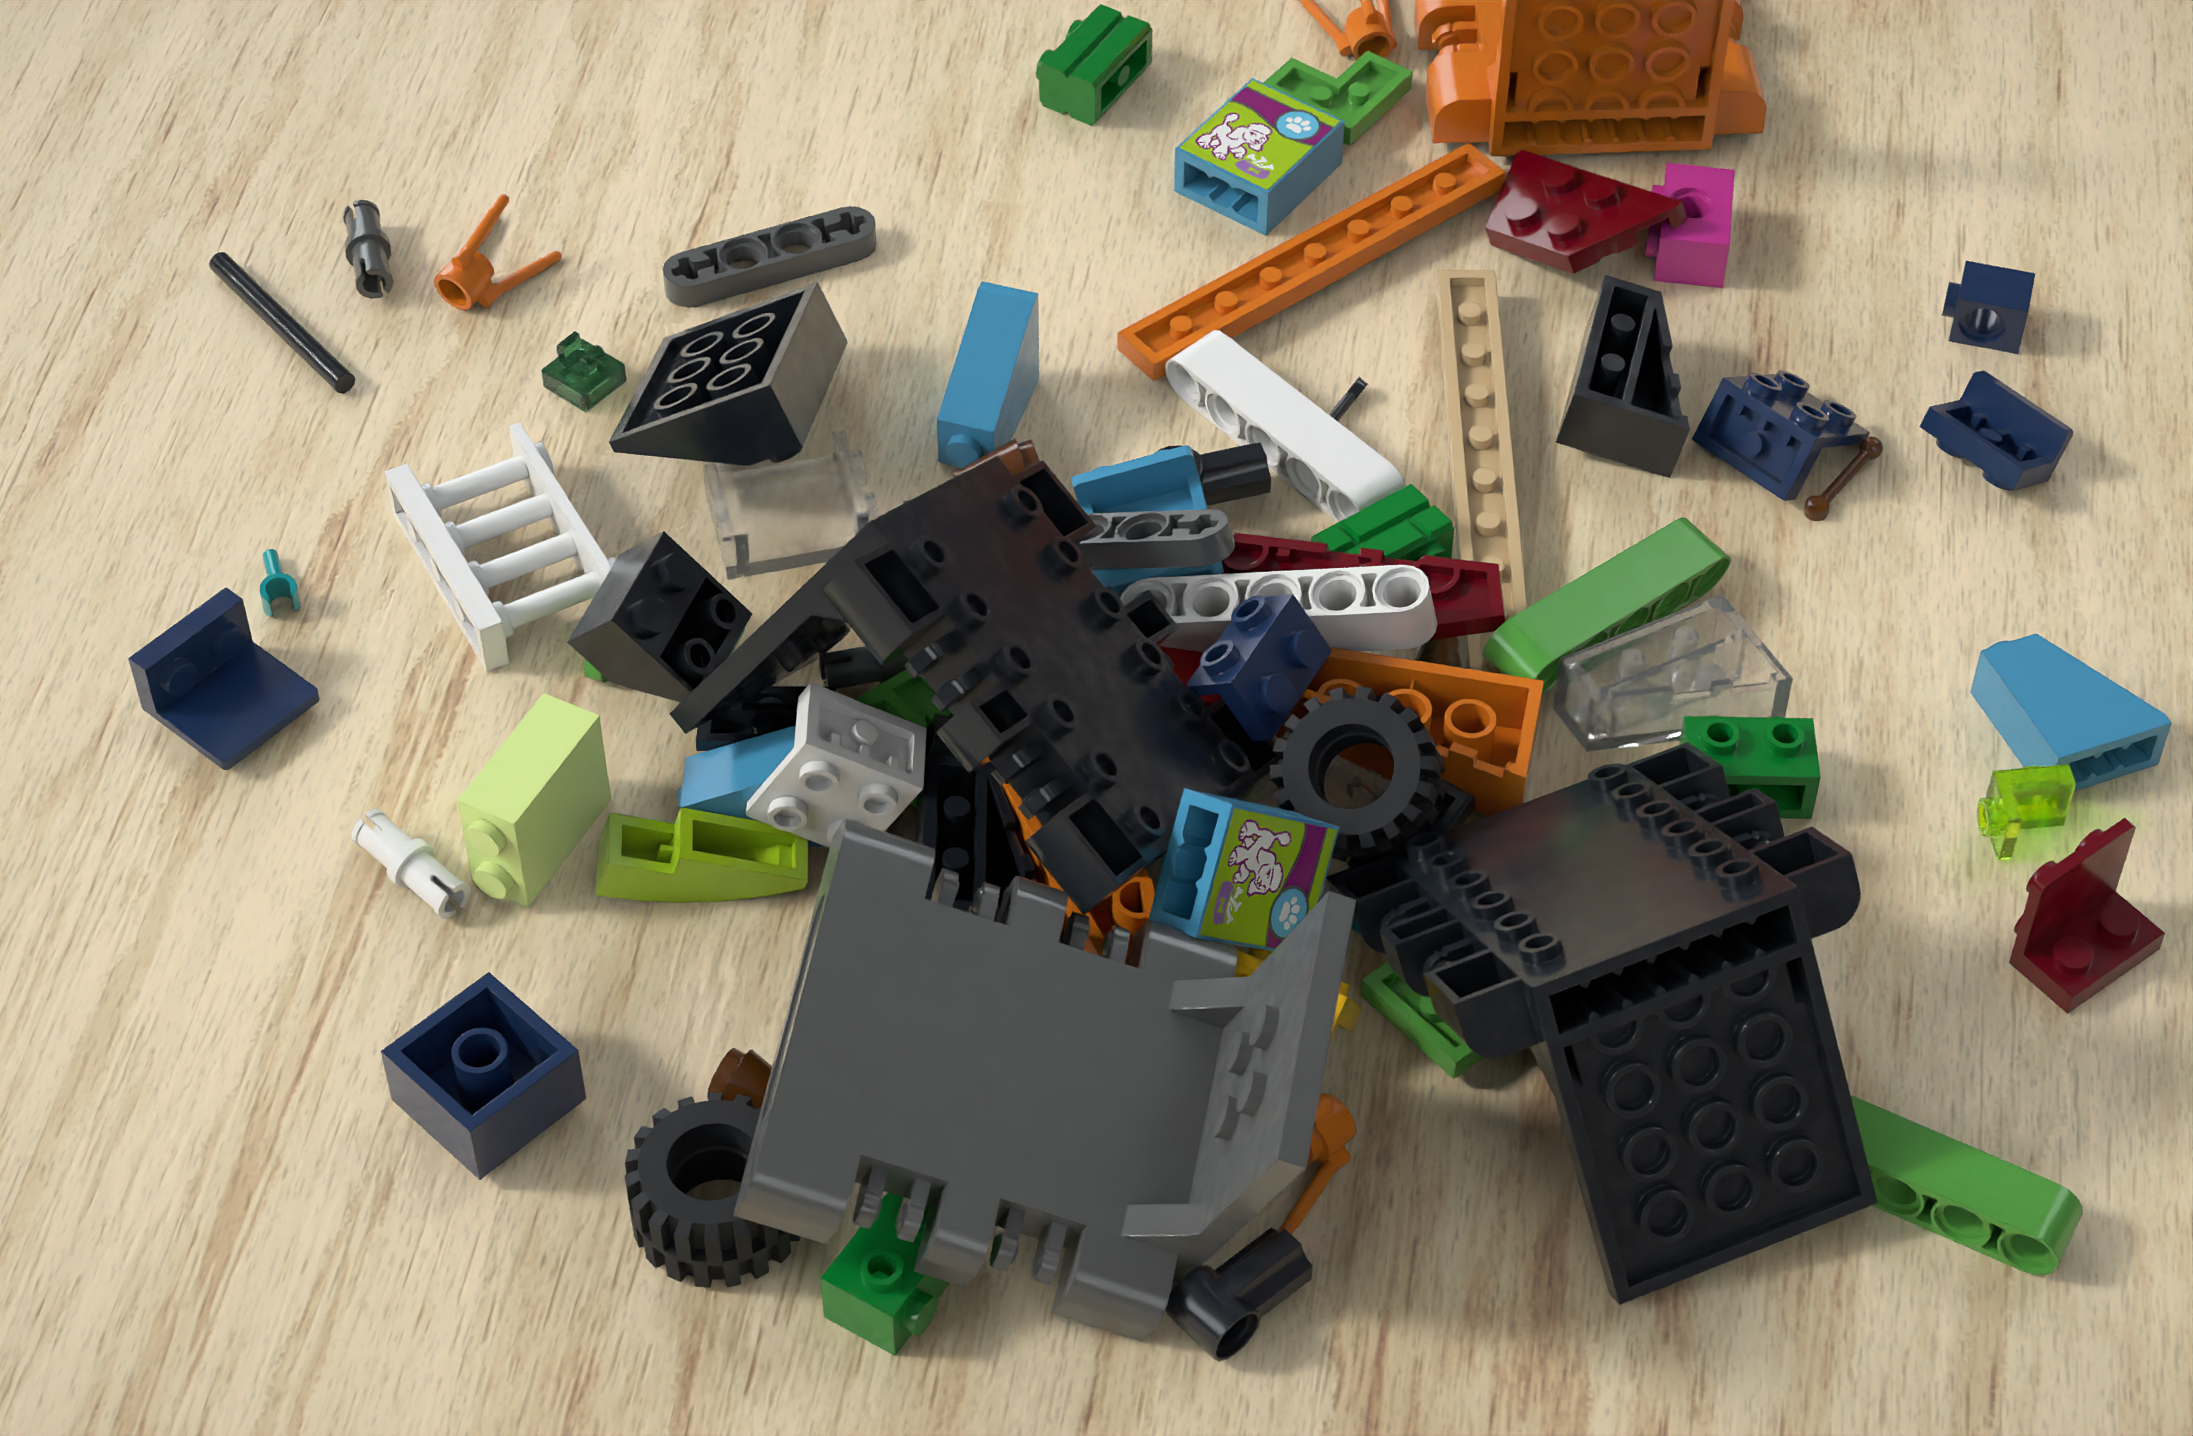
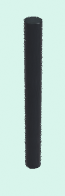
M218 252L211 258L209 262L210 269L336 392L340 394L346 393L353 387L355 383L354 375L226 252Z

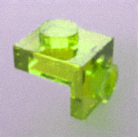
M2069 764L2043 767L2031 765L2019 769L1992 771L1986 797L1980 798L1977 803V823L1983 837H1990L1998 860L2012 858L2020 829L2064 826L2076 786Z

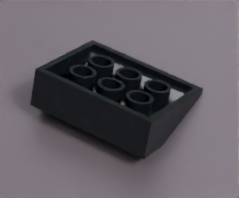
M819 283L810 284L664 337L609 440L615 453L750 466L767 459L771 463H780L798 454L803 448L848 343Z

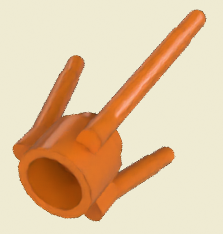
M1298 0L1335 41L1339 53L1343 57L1353 53L1354 58L1358 60L1368 50L1386 58L1398 45L1392 30L1390 0H1378V11L1375 9L1372 0H1360L1361 7L1353 10L1347 17L1344 33L1314 0Z
M506 194L498 197L466 244L434 279L435 288L440 296L451 306L459 310L465 311L470 309L476 301L483 307L489 308L500 295L546 270L562 258V254L559 251H553L497 283H492L491 277L494 275V268L491 262L478 250L509 203V197Z
M1322 1093L1319 1096L1307 1164L1316 1161L1322 1165L1278 1231L1286 1229L1292 1235L1333 1175L1351 1161V1156L1344 1146L1355 1137L1357 1133L1356 1124L1347 1107L1331 1094Z

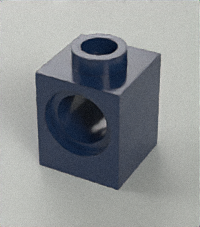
M1965 261L1961 283L1949 282L1942 316L1953 318L1949 341L2018 354L2029 312L2036 273Z

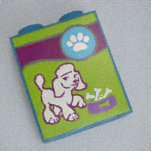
M1252 78L1175 148L1174 191L1267 236L1342 164L1344 121Z
M1184 788L1148 919L1180 929L1187 935L1195 938L1274 951L1320 901L1340 827L1293 811Z

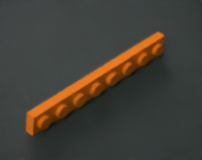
M1466 143L1117 332V350L1151 380L1156 381L1166 375L1165 365L1168 360L1211 331H1221L1231 339L1501 191L1505 182L1506 172L1470 143Z

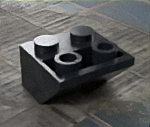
M663 531L618 556L567 643L612 684L681 703L729 657L753 613Z

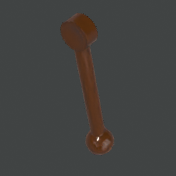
M1873 436L1863 439L1859 445L1860 452L1820 496L1814 495L1807 498L1804 514L1809 520L1822 521L1827 517L1829 503L1869 459L1873 460L1881 455L1883 451L1881 440Z

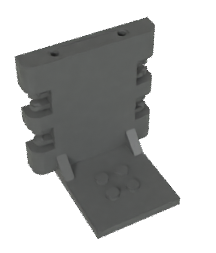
M844 819L832 838L733 1216L827 1244L842 1222L854 1182L860 1183V1188L856 1200L853 1223L867 1229L871 1228L872 1223L876 1221L879 1215L883 1191L903 1197L895 1222L896 1236L912 1243L920 1228L926 1204L929 1205L914 1272L966 1287L976 1276L984 1261L994 1226H996L990 1253V1265L993 1268L1006 1272L1016 1258L1019 1247L1018 1240L1020 1234L1038 1239L1031 1267L1032 1278L1035 1281L1050 1285L1056 1273L1063 1247L1065 1248L1051 1314L1142 1342L1158 1326L1168 1303L1172 1282L1178 1283L1190 1271L1198 1266H1202L1306 1169L1356 900L1328 891L1250 977H1234L1238 958L1235 947L1217 941L1195 938L1187 935L1180 929L1147 919L1135 932L1126 965L1125 959L1130 940V930L1113 924L1104 938L1102 956L1084 951L1090 930V918L1075 911H1072L1062 936V942L1059 943L1068 902V894L1065 891L1016 876L1004 891L998 919L995 922L994 917L998 905L1000 887L983 882L981 888L977 890L974 896L972 914L952 908L960 884L958 881L959 874L942 868L932 893V899H925L935 858L934 848Z

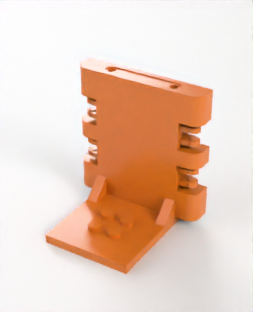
M1416 0L1414 30L1418 50L1437 49L1439 51L1428 67L1425 88L1432 142H1488L1490 156H1515L1521 149L1537 155L1709 150L1712 148L1713 135L1763 133L1767 108L1755 58L1748 47L1735 41L1740 40L1744 15L1740 0Z

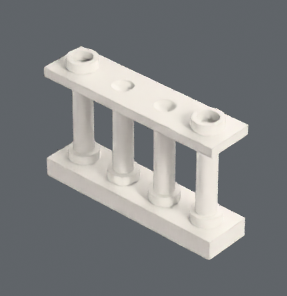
M520 422L509 426L513 458L432 487L428 482L420 485L408 463L385 471L392 513L486 672L510 664L506 638L513 635V628L594 598L617 560L615 557L610 559L605 557L553 475V465L546 447L541 441L533 443ZM523 480L533 496L527 500L456 526L452 521L443 523L440 518L442 509ZM546 518L557 534L556 537L481 565L475 560L467 563L464 558L465 548ZM570 557L582 574L580 577L503 605L500 600L491 603L487 596L489 595L488 588Z

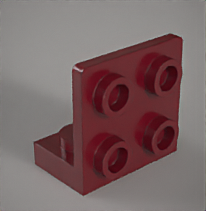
M2123 818L2104 832L2101 829L2090 832L2079 843L2072 854L2058 863L2048 861L2038 868L2026 886V891L2029 895L2024 912L2014 927V933L2017 936L2009 963L2067 1014L2158 951L2165 935L2164 931L2116 892L2136 826L2126 818Z

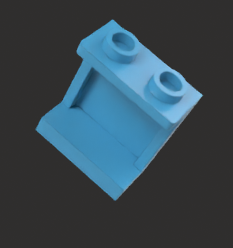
M1188 445L1170 450H1160L1148 456L1111 466H1101L1092 471L1075 475L1071 479L1078 504L1086 513L1208 509L1192 449ZM1221 561L1201 567L1105 569L1093 571V574L1104 587L1110 585L1120 599L1122 593L1129 585L1142 579L1225 574Z

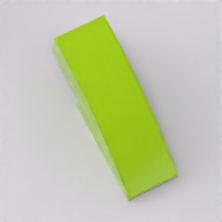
M682 807L679 810L675 823L610 812L598 842L595 896L651 902H719L765 897L805 889L808 882V839L787 831L778 830L771 825L756 820Z

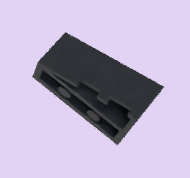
M1608 275L1604 276L1586 325L1556 443L1670 478L1689 434L1690 427L1688 417L1682 415L1678 395L1681 390L1679 374L1673 373L1670 352L1673 345L1662 292Z
M925 753L923 790L918 794L916 842L935 849V858L925 899H932L937 879L942 868L959 874V889L952 908L972 914L974 896L977 890L981 888L983 882L1000 887L998 905L994 921L997 922L1006 888L1016 876L1035 881L1036 869L1030 854H1024L1015 832L1016 820L1004 790L991 775L995 770L994 765L989 761L969 774L955 755Z

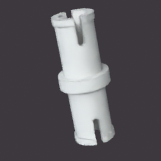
M373 809L365 814L376 825L373 830L361 819L357 821L352 830V841L359 847H363L387 868V878L399 888L409 887L430 905L441 918H449L457 913L447 903L449 897L459 907H464L470 897V886L465 881L458 879L435 859V850L422 838L412 839L394 824L381 809Z

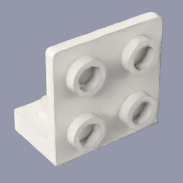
M810 682L798 697L794 748L748 800L746 815L771 825L778 830L787 831L829 848L833 835L844 819L884 832L923 790L926 728Z

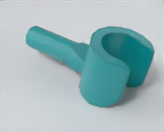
M268 549L264 551L263 560L267 577L260 584V596L265 614L273 616L271 603L279 597L290 598L293 602L294 610H299L301 602L294 578L282 573L276 550Z

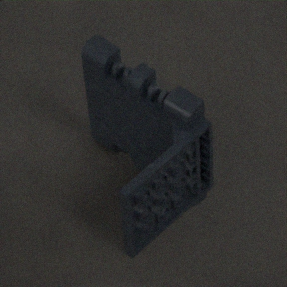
M998 456L871 520L669 713L683 732L687 734L819 659V654L827 652L839 643L850 632L851 628L881 665L904 653L909 659L904 668L913 679L921 676L935 691V696L931 701L940 712L949 709L954 715L938 730V736L969 774L991 761L996 767L991 775L1000 786L1010 784L1020 796L1022 804L1018 807L1028 820L1036 816L1043 825L1025 843L1083 915L1087 914L1167 853L1184 788L1238 799L1270 773V765H1278L1279 760L1272 751L1275 745L1272 740L1252 741L1222 698L1207 708L1200 698L1201 696L1186 688L1172 671L1175 664L1166 654L1164 655L1159 645L1172 635L1179 626L1153 594L1147 591L1128 604L1123 605L1114 589L1110 585L1104 587L1093 574L1091 569L1094 565L1085 554L1082 555L1077 545L1095 530L1097 526L1047 464L1042 460L1013 475Z
M1689 742L1627 765L1615 763L1598 767L1588 774L1587 780L1444 833L1430 831L1418 834L1407 840L1405 847L1326 877L1331 892L1356 900L1351 928L1369 947L1387 955L1388 962L1393 971L1414 992L1430 997L1436 1014L1473 1052L1486 1058H1501L1523 1049L1531 1048L1555 1097L1608 1291L1619 1305L1878 1203L1812 943L1813 938L1844 926L1851 920L1858 909L1861 889L1852 853L1812 826L1784 836L1776 801L1757 788L1730 797L1722 765Z

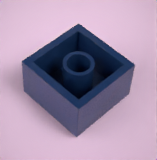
M490 972L479 978L381 1050L392 1101L479 1180L586 1100L579 1050Z

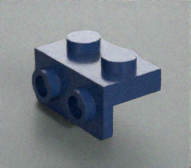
M1986 371L1973 373L1960 400L1930 406L1919 426L1937 439L1936 445L1942 451L1956 458L1967 459L1983 470L1982 475L1986 481L2007 491H2014L2048 482L2073 436V430L2069 426Z
M1294 594L1270 597L1253 596L1240 603L1231 615L1232 621L1217 642L1203 653L1200 658V666L1187 683V687L1198 696L1219 694L1252 741L1273 739L1332 652Z

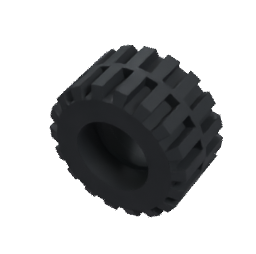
M1357 686L1356 695H1348L1345 689L1341 687L1329 690L1331 700L1321 704L1315 696L1304 703L1309 713L1301 720L1292 714L1286 721L1284 726L1290 734L1286 740L1276 739L1272 751L1279 760L1278 765H1270V779L1277 786L1278 791L1273 794L1280 809L1293 811L1340 827L1332 858L1346 862L1347 857H1354L1361 864L1374 859L1373 855H1385L1399 850V845L1413 836L1421 834L1419 829L1425 822L1433 826L1439 815V812L1434 807L1436 800H1444L1446 785L1441 780V773L1445 772L1443 758L1437 751V744L1420 718L1410 707L1406 709L1398 698L1386 692L1382 697H1379L1372 688ZM1362 743H1372L1387 748L1394 759V771L1388 788L1377 800L1364 807L1345 809L1333 806L1326 799L1324 794L1325 774L1332 760L1340 752L1348 747Z
M707 1093L708 1101L695 1103L692 1096L678 1100V1110L671 1113L666 1108H663L652 1116L653 1128L641 1126L634 1136L635 1149L627 1151L625 1159L626 1175L624 1177L634 1237L638 1247L645 1248L646 1259L655 1268L666 1264L667 1276L679 1282L689 1275L694 1277L695 1286L710 1288L712 1280L725 1279L726 1287L741 1285L740 1276L751 1273L755 1279H758L769 1273L768 1262L774 1260L782 1263L791 1254L790 1241L799 1242L801 1236L733 1216L739 1192L733 1196L718 1200H702L686 1195L694 1187L712 1180H733L742 1183L761 1107L758 1109L753 1108V1101L750 1097L738 1094L734 1101H725L723 1093Z

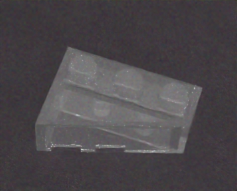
M1721 594L1560 658L1553 709L1586 752L1680 741L1684 716L1785 717L1793 678L1730 602Z

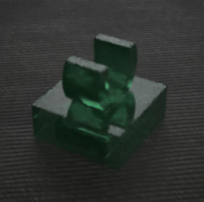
M575 331L558 343L556 347L558 357L541 369L543 387L585 413L626 382L625 364L604 352L599 345L596 344L594 346L581 339L580 334Z

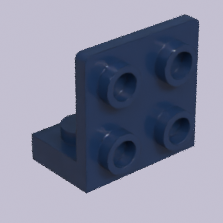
M1780 370L1777 374L1770 375L1751 372L1749 376L1723 377L1691 440L1780 499L1788 501L1796 500L1822 448L1861 444L1862 440L1868 437L1870 432L1854 422L1857 416L1849 408L1830 400L1822 402L1808 393L1810 385L1805 380L1792 373Z
M227 587L128 658L142 709L223 770H229L320 700L318 689L253 642L243 599Z

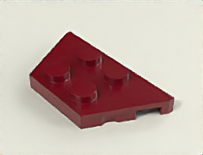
M1521 149L1515 155L1485 229L1490 245L1575 274L1599 263L1602 258L1608 255L1621 253L1640 244L1637 232L1661 221L1667 222L1671 229L1682 225L1687 220L1682 201Z

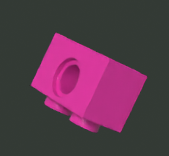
M1666 163L1663 186L1652 185L1651 192L1682 201L1687 220L1682 225L1673 229L1665 221L1648 227L1645 257L1656 258L1654 281L1723 288L1730 247L1734 169Z

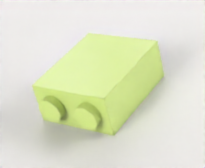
M543 693L457 800L472 883L478 886L485 894L496 899L506 898L529 908L611 801L600 716L598 714Z

